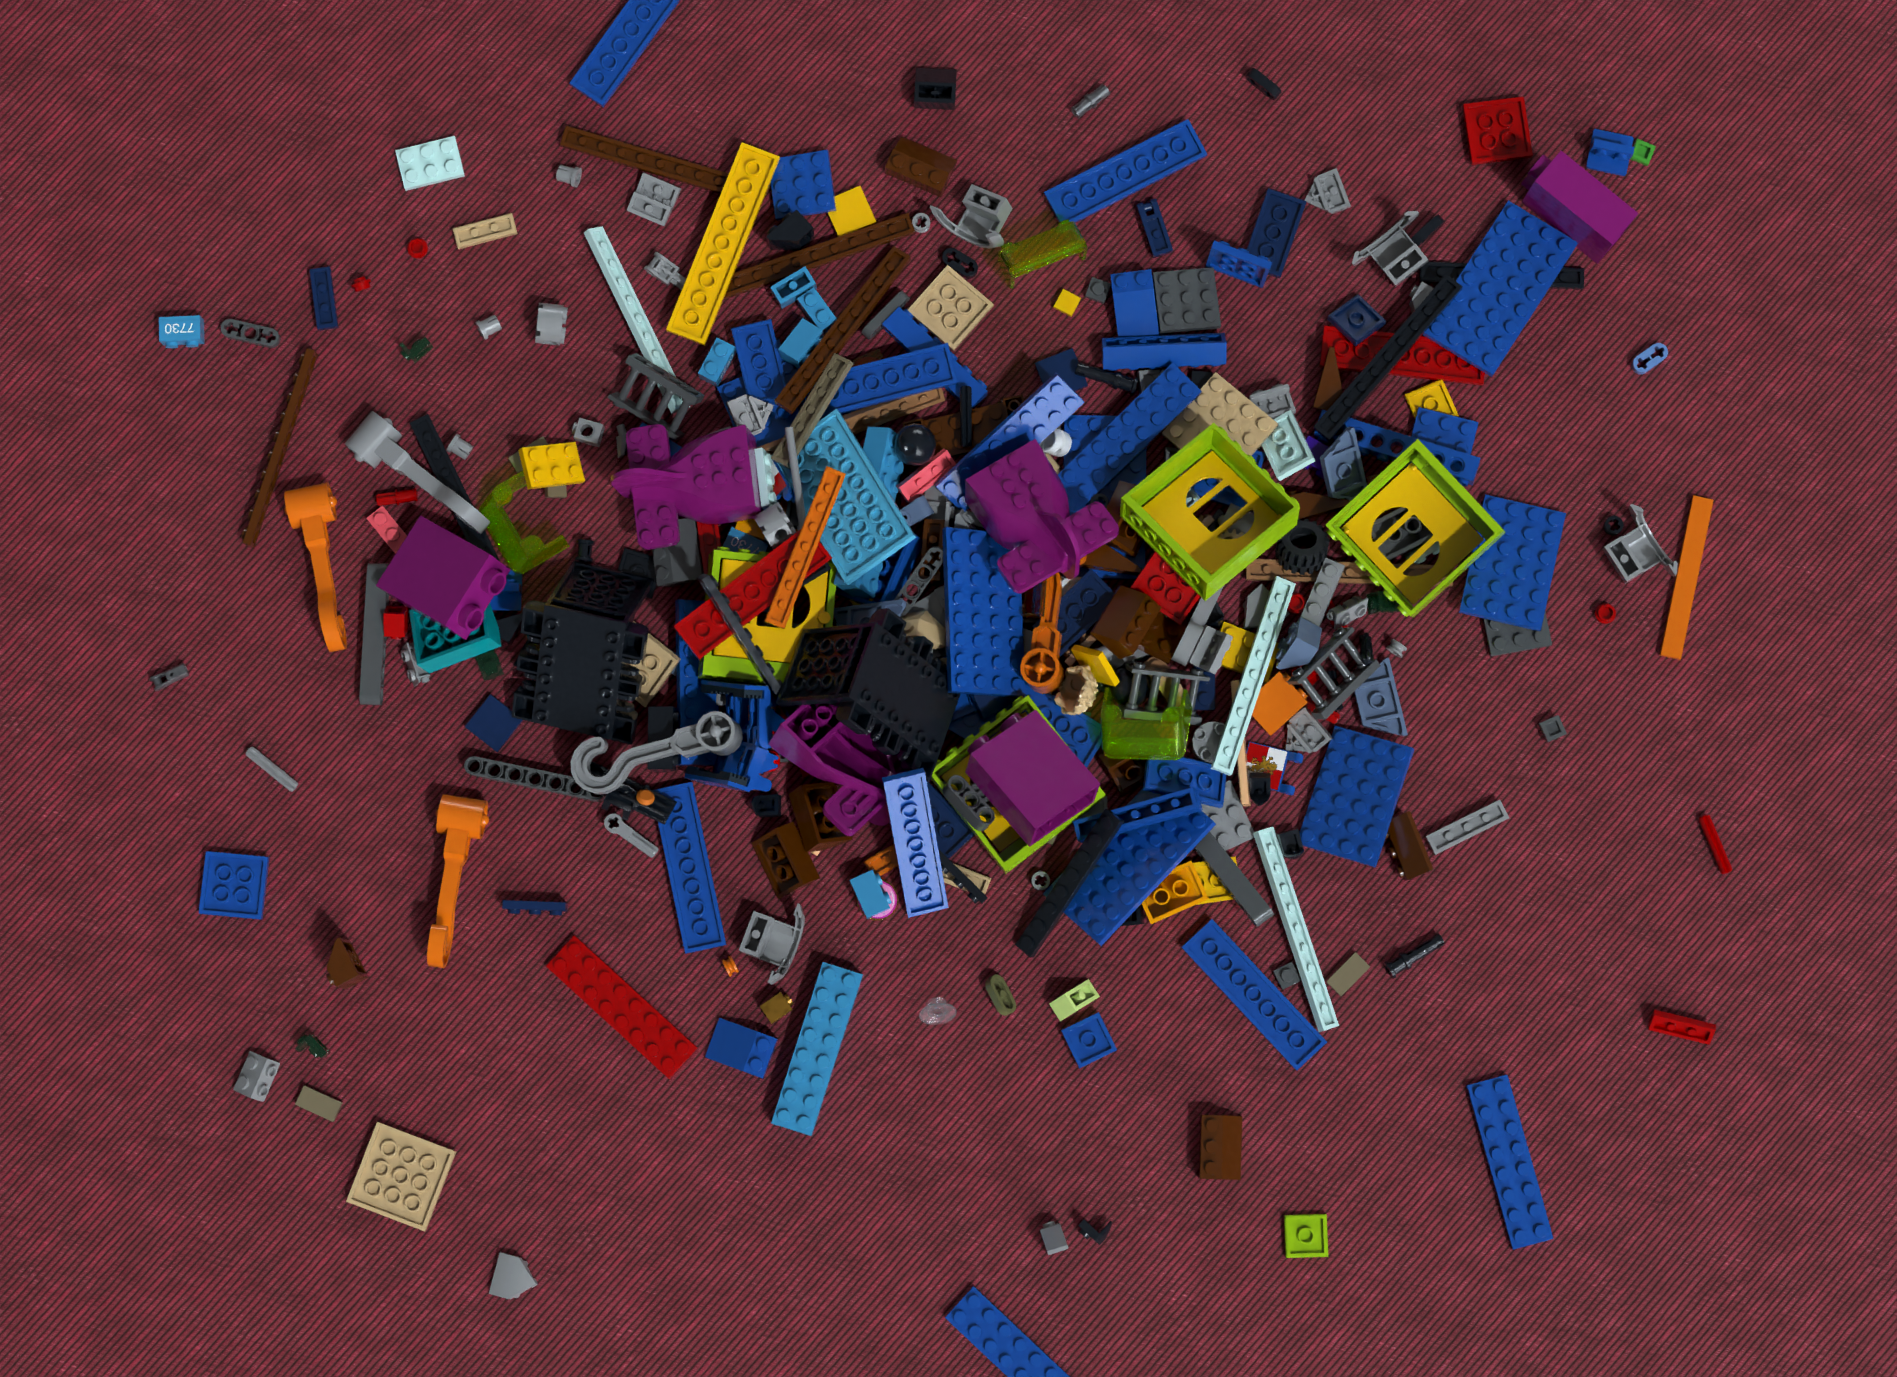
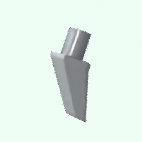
M624 424L616 426L619 434L616 437L618 458L625 456L627 451V432Z

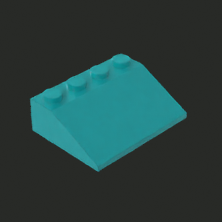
M490 603L484 611L482 624L470 633L467 640L412 609L409 610L416 663L429 674L502 646L499 627Z

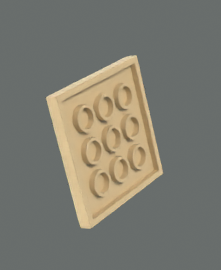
M1215 372L1200 389L1202 393L1162 432V436L1180 450L1212 423H1215L1227 432L1228 437L1232 441L1235 440L1240 444L1243 452L1252 456L1278 427V423ZM1214 478L1219 483L1222 481L1221 479Z
M377 1122L346 1202L426 1231L457 1151Z

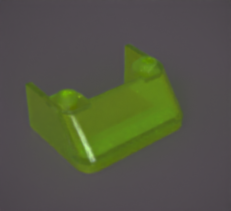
M1067 219L1058 223V226L1014 244L1009 242L1002 245L1001 250L998 252V261L1009 288L1012 289L1014 288L1015 278L1077 253H1079L1082 261L1085 260L1088 246L1075 222H1070Z
M523 471L497 485L479 507V512L491 522L487 526L489 533L509 567L516 574H523L570 547L563 535L546 545L538 536L530 535L523 540L519 536L503 506L512 500L515 491L527 485Z
M1105 687L1101 709L1102 749L1105 756L1114 759L1178 760L1182 758L1186 751L1192 714L1188 690L1183 689L1180 707L1167 708L1162 714V720L1122 719L1121 709L1115 706L1110 688Z

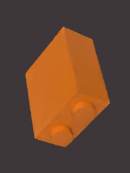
M1279 671L1260 689L1252 716L1270 736L1308 703L1306 700L1308 695L1300 687L1296 689L1293 685L1288 684L1287 681L1291 677L1286 672L1282 674Z

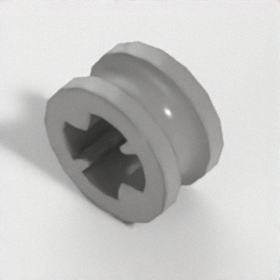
M918 213L913 217L912 224L914 230L918 233H925L929 230L930 218L927 214ZM922 218V221L923 219L926 220L925 227L921 228V225L917 226L918 219Z
M1391 639V645H1387L1386 649L1395 656L1402 658V652L1406 651L1407 648L1400 642Z
M1043 871L1036 872L1031 879L1032 886L1037 890H1045L1050 884L1049 875ZM1038 875L1041 878H1046L1047 881H1044L1046 883L1045 886L1042 887L1040 884H1035Z

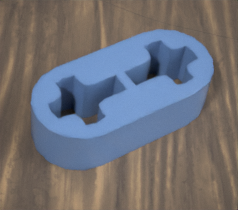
M1662 343L1653 344L1634 358L1631 363L1632 370L1637 374L1648 372L1667 357V347ZM1655 349L1657 351L1662 350L1661 357L1658 355L1652 358L1651 355H1653ZM1645 359L1649 361L1644 365V368L1637 367L1638 360L1640 362H1643Z

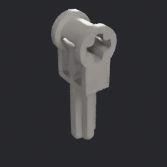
M655 252V257L648 266L644 267V270L666 286L672 283L682 290L686 278L678 273L680 268L660 253Z
M610 814L605 818L604 825L609 832L620 835L650 858L657 854L658 847L626 825L619 815ZM618 819L617 823L619 826L611 829L610 821Z

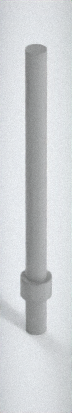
M786 427L785 434L799 524L797 531H799L803 526L806 514L793 427Z

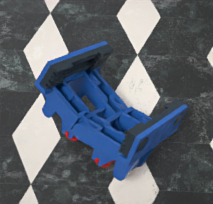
M701 680L702 693L726 694V714L740 725L743 739L740 747L734 753L724 756L718 755L712 772L699 767L687 766L684 778L705 785L750 792L753 789L769 791L772 787L771 781L759 774H763L766 771H775L780 765L779 755L767 749L771 748L768 744L772 739V734L776 733L779 726L786 719L781 714H777L774 709H771V707L779 705L776 703L768 686L729 681Z

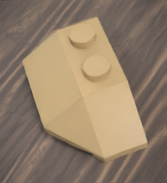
M927 610L907 613L905 616L900 617L907 622L904 629L906 638L909 636L912 638L925 636L934 643L932 649L945 648L946 628Z

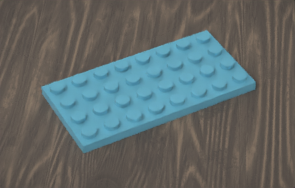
M835 409L821 419L797 456L805 514L807 516L826 466L845 473V478L820 542L831 555V560L844 582L850 585L917 537L840 411ZM778 464L790 487L793 489L791 469Z

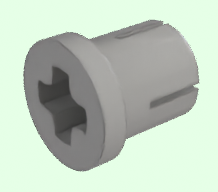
M560 165L557 170L556 179L557 181L571 184L572 187H578L582 176V169L580 167L572 168Z
M495 315L475 322L484 340L488 339L489 335L502 329Z
M456 434L446 451L449 453L453 452L466 460L474 446L461 439L459 434Z

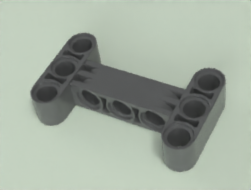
M959 775L950 777L942 789L944 796L974 829L978 831L986 830L995 819L994 811L986 803L989 799L975 783L970 786ZM951 785H955L958 791L954 790ZM965 800L970 801L972 806L967 805ZM979 816H983L986 822L982 821Z

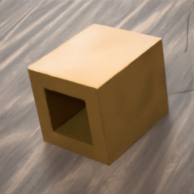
M780 992L762 1004L760 1008L771 1024H774L793 1011L791 1005L794 1003L788 994L783 996Z

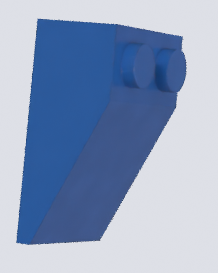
M1151 269L1110 274L1118 337L1159 335Z
M719 1018L705 1058L764 1079L778 1039Z

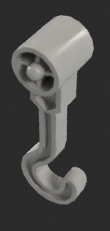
M371 411L344 443L354 453L355 460L358 462L364 461L374 469L383 461L398 474L405 475L432 497L456 513L455 515L461 521L481 535L491 522L461 496L419 466L404 449L396 444L402 437V434L393 427L392 420L389 418L383 419L377 413Z
M1231 503L1226 514L1218 517V524L1221 526L1238 512L1241 507ZM1249 511L1227 529L1229 533H1232L1233 529H1236L1237 535L1241 532L1247 533L1254 522V513ZM1223 587L1206 601L1200 598L1171 660L1186 666Z
M719 711L709 712L703 715L697 724L676 729L674 735L670 738L633 747L623 752L616 759L610 771L603 777H595L590 770V764L595 756L607 751L608 743L601 737H593L582 742L574 751L571 759V773L575 782L584 790L594 794H608L618 789L626 780L631 770L639 764L677 754L689 758L707 752L720 756L734 753L741 745L743 739L742 729L727 714Z

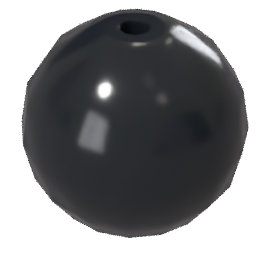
M917 423L905 425L895 436V454L899 460L907 465H923L930 461L935 453V435L925 425Z
M1122 666L1115 671L1120 681L1116 687L1109 685V691L1112 698L1118 704L1125 705L1129 700L1133 673L1128 671L1125 666ZM1146 674L1141 676L1136 702L1138 706L1149 698L1152 681L1149 675Z

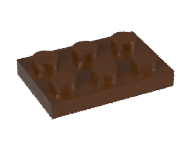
M1159 611L1137 649L1169 664L1193 614L1189 612L1180 625Z

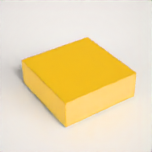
M1063 289L1053 308L1072 317L1081 298Z

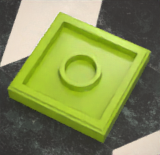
M1327 1214L1284 1215L1285 1258L1328 1257Z

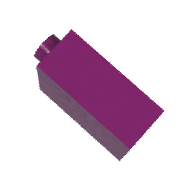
M1560 151L1552 161L1543 154L1521 183L1528 190L1522 203L1547 224L1578 243L1576 247L1596 264L1600 262L1638 215V212L1563 151Z
M420 515L376 586L398 602L467 640L470 633L482 624L484 611L492 598L504 589L506 576L510 569L491 554Z
M1034 710L1024 718L1019 713L1013 714L1000 726L1002 733L991 740L987 735L976 739L967 749L970 758L965 772L1029 847L1092 804L1100 786L1098 780L1037 710Z

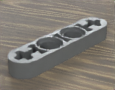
M935 546L928 550L894 599H904V597H901L903 593L907 599L912 600V603L906 602V610H903L900 617L905 616L910 611L942 565L943 549L941 547ZM939 551V557L941 558V560L937 559L932 564L933 566H936L934 570L931 565L924 563V561L927 560V562L929 563L933 558L931 552L935 553ZM922 567H926L930 571V576L926 579L921 578L918 574L919 569ZM914 584L918 587L917 595L911 596L907 593L908 585Z

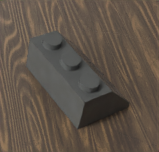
M688 518L678 519L680 541L674 546L652 549L657 586L675 587L698 581L697 577L704 573L697 521Z

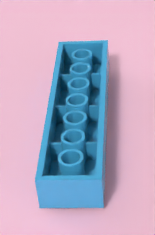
M868 427L863 451L895 501L899 491L896 486L899 484L900 476L904 469L903 462L899 460L894 450V440L897 433L886 427ZM881 562L850 585L844 582L840 573L836 570L834 585L852 597L874 598L878 589V579L883 564Z
M822 962L771 1124L809 1136L813 1135L863 974Z

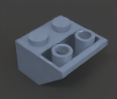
M1302 617L1299 618L1297 623L1293 622L1289 627L1288 636L1286 638L1283 637L1277 646L1279 651L1275 657L1277 659L1276 668L1280 670L1309 664L1319 649L1322 628Z

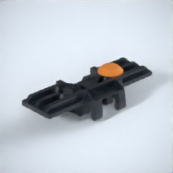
M591 761L590 770L595 777H603L610 771ZM628 777L618 789L608 794H601L605 796L601 808L607 811L609 806L613 804L623 809L622 819L627 821L630 818L631 812L635 810L665 825L677 804L676 801L651 790L650 785H643Z

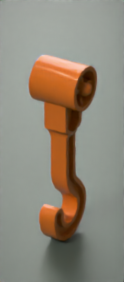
M328 482L285 491L286 507L284 512L289 518L292 529L302 528L306 547L311 554L318 593L319 619L325 643L329 652L347 649L344 620L342 615L337 616V599L328 553L330 540L326 524L327 522L337 520V499L333 496Z
M1087 555L1080 559V565L1086 561ZM1059 572L1045 580V598L1040 624L1033 629L1030 651L1022 658L1020 664L1023 679L1032 690L1040 694H1050L1056 691L1064 680V668L1059 661L1062 635L1057 630L1062 596V577Z
M443 794L439 809L436 811L437 833L446 834L443 852L445 866L437 907L436 924L431 925L427 948L428 966L445 968L448 963L453 941L455 908L462 868L468 859L471 838L481 840L485 827L489 823V817L487 816L488 801Z

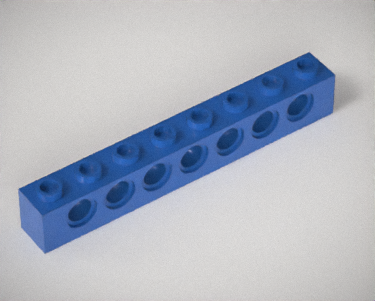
M1321 411L1319 420L1327 411ZM1349 418L1341 428L1344 431L1349 426L1354 427L1355 433L1363 436L1362 440L1357 441L1360 455L1368 456L1371 454L1377 456L1376 459L1383 462L1394 461L1417 440V438ZM1317 431L1314 432L1315 438H1318L1317 440L1324 444L1334 443L1340 436L1335 435L1328 441ZM1378 439L1383 444L1376 448L1371 445V442ZM1420 440L1435 457L1442 460L1441 464L1462 486H1468V484L1473 486L1480 465V457ZM1395 445L1402 448V451L1398 454L1391 451V448ZM1457 463L1461 465L1462 469L1454 472L1450 468L1452 464Z

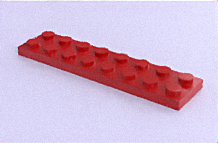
M1324 325L1319 367H1324L1329 345L1334 346L1338 369L1362 372L1395 333L1376 331L1360 344L1354 346L1336 327ZM1421 336L1388 375L1483 385L1485 373L1429 338Z
M801 529L719 591L728 597L730 601L728 605L732 611L735 610L740 616L742 627L771 606ZM820 541L804 580L832 559ZM708 599L673 626L698 660L733 635L711 599Z
M575 935L547 964L546 967L668 1079H671L698 1049Z

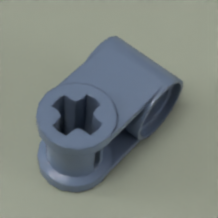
M924 495L900 509L903 516H907L906 521L910 527L934 514Z

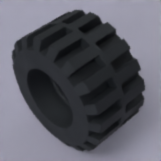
M1299 518L1297 525L1276 543L1275 556L1280 566L1284 565L1283 569L1286 571L1291 570V573L1295 574L1298 572L1300 575H1304L1306 572L1312 574L1313 570L1318 571L1320 566L1323 565L1325 558H1327L1329 546L1328 533L1323 531L1324 527L1322 525L1318 526L1315 521L1309 522V519L1301 521ZM1303 544L1310 548L1300 549L1295 547L1294 545Z

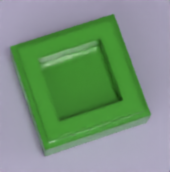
M1636 139L1633 146L1635 147L1634 153L1630 160L1648 166L1656 146Z

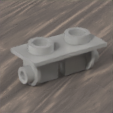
M1354 596L1343 602L1342 606L1338 605L1329 609L1327 618L1335 622L1334 630L1366 614L1368 598L1362 599L1360 596Z
M414 642L410 643V646L409 643H406L402 647L401 657L403 662L407 664L409 681L413 682L414 687L421 681L422 683L429 682L431 675L416 663Z

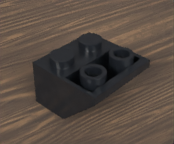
M916 68L914 108L955 110L957 69Z
M795 210L793 213H787L779 226L774 225L770 228L766 239L771 250L799 251L815 236L813 226L798 210Z

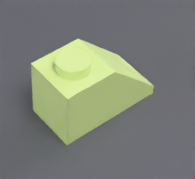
M1088 979L1049 1004L1058 1019L1062 1021L1100 996Z

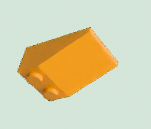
M1192 861L1175 867L1142 902L1150 924H1154L1208 899Z

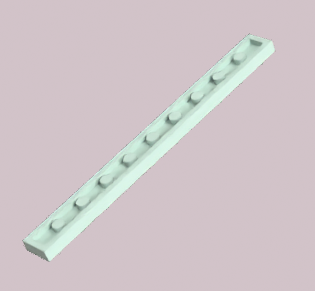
M603 226L587 229L584 235L644 358L675 376ZM658 383L657 385L662 395H664L665 387ZM676 394L672 395L667 405L671 414L677 413L683 402L682 398Z
M1276 576L1274 578L1211 765V769L1229 776L1233 773L1296 583Z
M1274 827L1256 831L1253 835L1318 1032L1337 1027L1339 1024Z

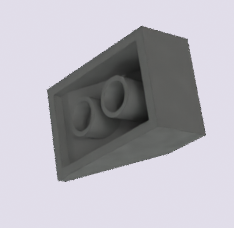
M1401 507L1377 519L1372 528L1374 541L1396 523L1408 509ZM1413 515L1378 549L1388 560H1391L1424 545L1433 534Z

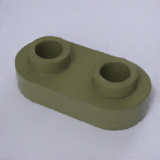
M995 974L987 978L985 987L996 1010L1003 1016L1013 1013L1016 1010V1002L1003 977Z

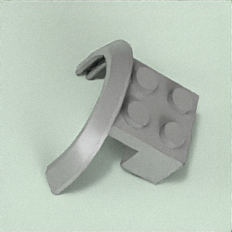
M971 184L962 201L967 209L958 225L951 222L941 209L930 205V209L937 221L959 238L982 248L990 249L1003 246L1004 240L999 232L1013 209L1005 197Z
M1407 211L1402 219L1380 238L1363 250L1356 251L1352 261L1353 266L1371 256L1394 286L1397 287L1428 262L1427 257L1403 230L1419 215V212Z
M1631 504L1629 510L1637 528L1604 546L1603 551L1624 584L1659 563L1671 576H1676L1678 563L1676 560L1673 562L1666 555L1654 538L1644 519L1642 507Z
M797 904L793 914L796 918L795 927L753 911L740 945V952L779 966L777 971L771 972L768 983L771 985L785 976L797 952L805 924V916L800 904Z

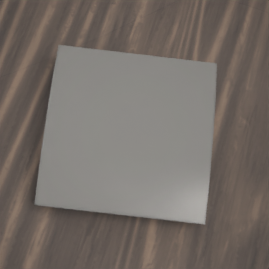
M643 172L627 211L665 226L682 188Z

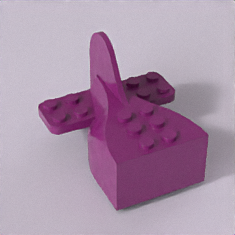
M655 424L637 427L627 432L626 443L629 469L613 474L611 476V484L623 497L633 499L637 539L643 549L650 550L676 545L680 541L678 515L705 524H725L754 519L755 515L764 510L760 502L754 450L757 449L756 439L746 425L698 437L687 443L672 457L668 431L663 425Z
M1036 439L965 479L966 504L987 533L998 544L1011 550L998 559L997 569L1015 593H1024L1058 572H1061L1068 579L1077 577L1080 559L1118 536V524L1100 502H1093L1070 515L1068 497L1064 485Z
M828 703L801 705L779 726L768 745L810 775L824 781L843 785L826 801L822 811L844 835H854L868 821L878 826L887 825L890 820L882 777L907 772L900 767V760L897 758V754L884 755L873 747L870 734H856L837 720V706Z

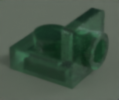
M426 337L415 341L410 350L402 342L399 344L402 348L400 351L402 356L407 361L411 359L414 363H417L434 348Z
M1383 591L1367 594L1369 615L1400 612L1397 608L1399 606L1397 601H1390Z
M494 649L475 656L485 682L505 675L497 652Z
M314 1034L302 1036L297 1041L298 1046L295 1048L297 1052H302L309 1045L310 1048L308 1050L316 1058H326L331 1053Z

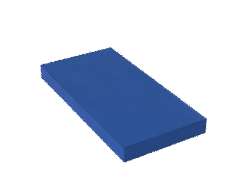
M771 319L731 328L747 395L769 404L774 403L777 396L787 385Z
M1149 749L1146 755L1143 790L1167 795L1193 787L1198 790L1201 804L1222 808L1224 804L1226 774L1211 769L1212 764Z

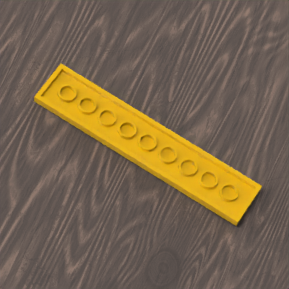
M743 142L741 143L666 328L667 332L705 346L779 163L780 156Z

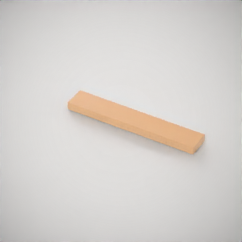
M1239 680L1231 682L1232 703L1240 682ZM1244 737L1237 758L1240 800L1242 806L1247 807L1251 806L1246 741Z

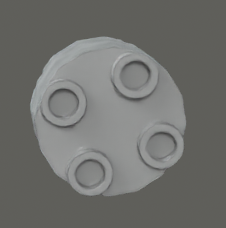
M548 303L538 304L535 343L558 346L564 344L566 327H562V324H566L568 307Z
M779 502L753 517L773 550L797 532Z
M1207 722L1195 731L1191 740V750L1196 759L1212 764L1225 724Z

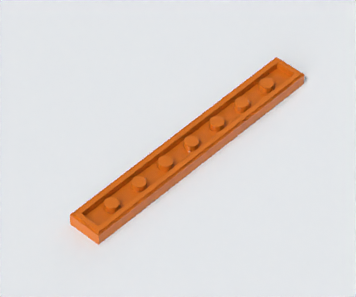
M826 466L765 622L785 629L845 478V473Z
M1692 496L1659 656L1681 660L1713 499Z

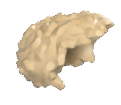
M1087 664L1077 665L1076 667H1068L1066 669L1065 679L1058 688L1060 692L1054 698L1055 703L1061 707L1063 714L1079 715L1082 712H1086L1088 707H1092L1093 701L1096 700L1098 684L1091 672L1090 666Z

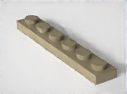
M834 353L790 426L793 427L797 456L853 366L850 360ZM785 434L771 459L790 469Z

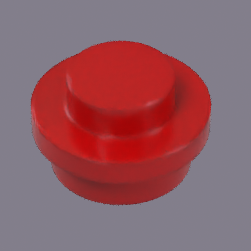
M415 238L408 243L407 250L411 257L420 259L427 254L428 245L423 239Z
M365 276L354 279V284L351 285V288L358 292L370 288L369 282L371 280H366Z
M1293 593L1287 610L1292 614L1301 613L1306 605L1305 598L1301 594Z
M1608 603L1600 604L1595 610L1597 621L1602 624L1611 623L1616 617L1615 608Z

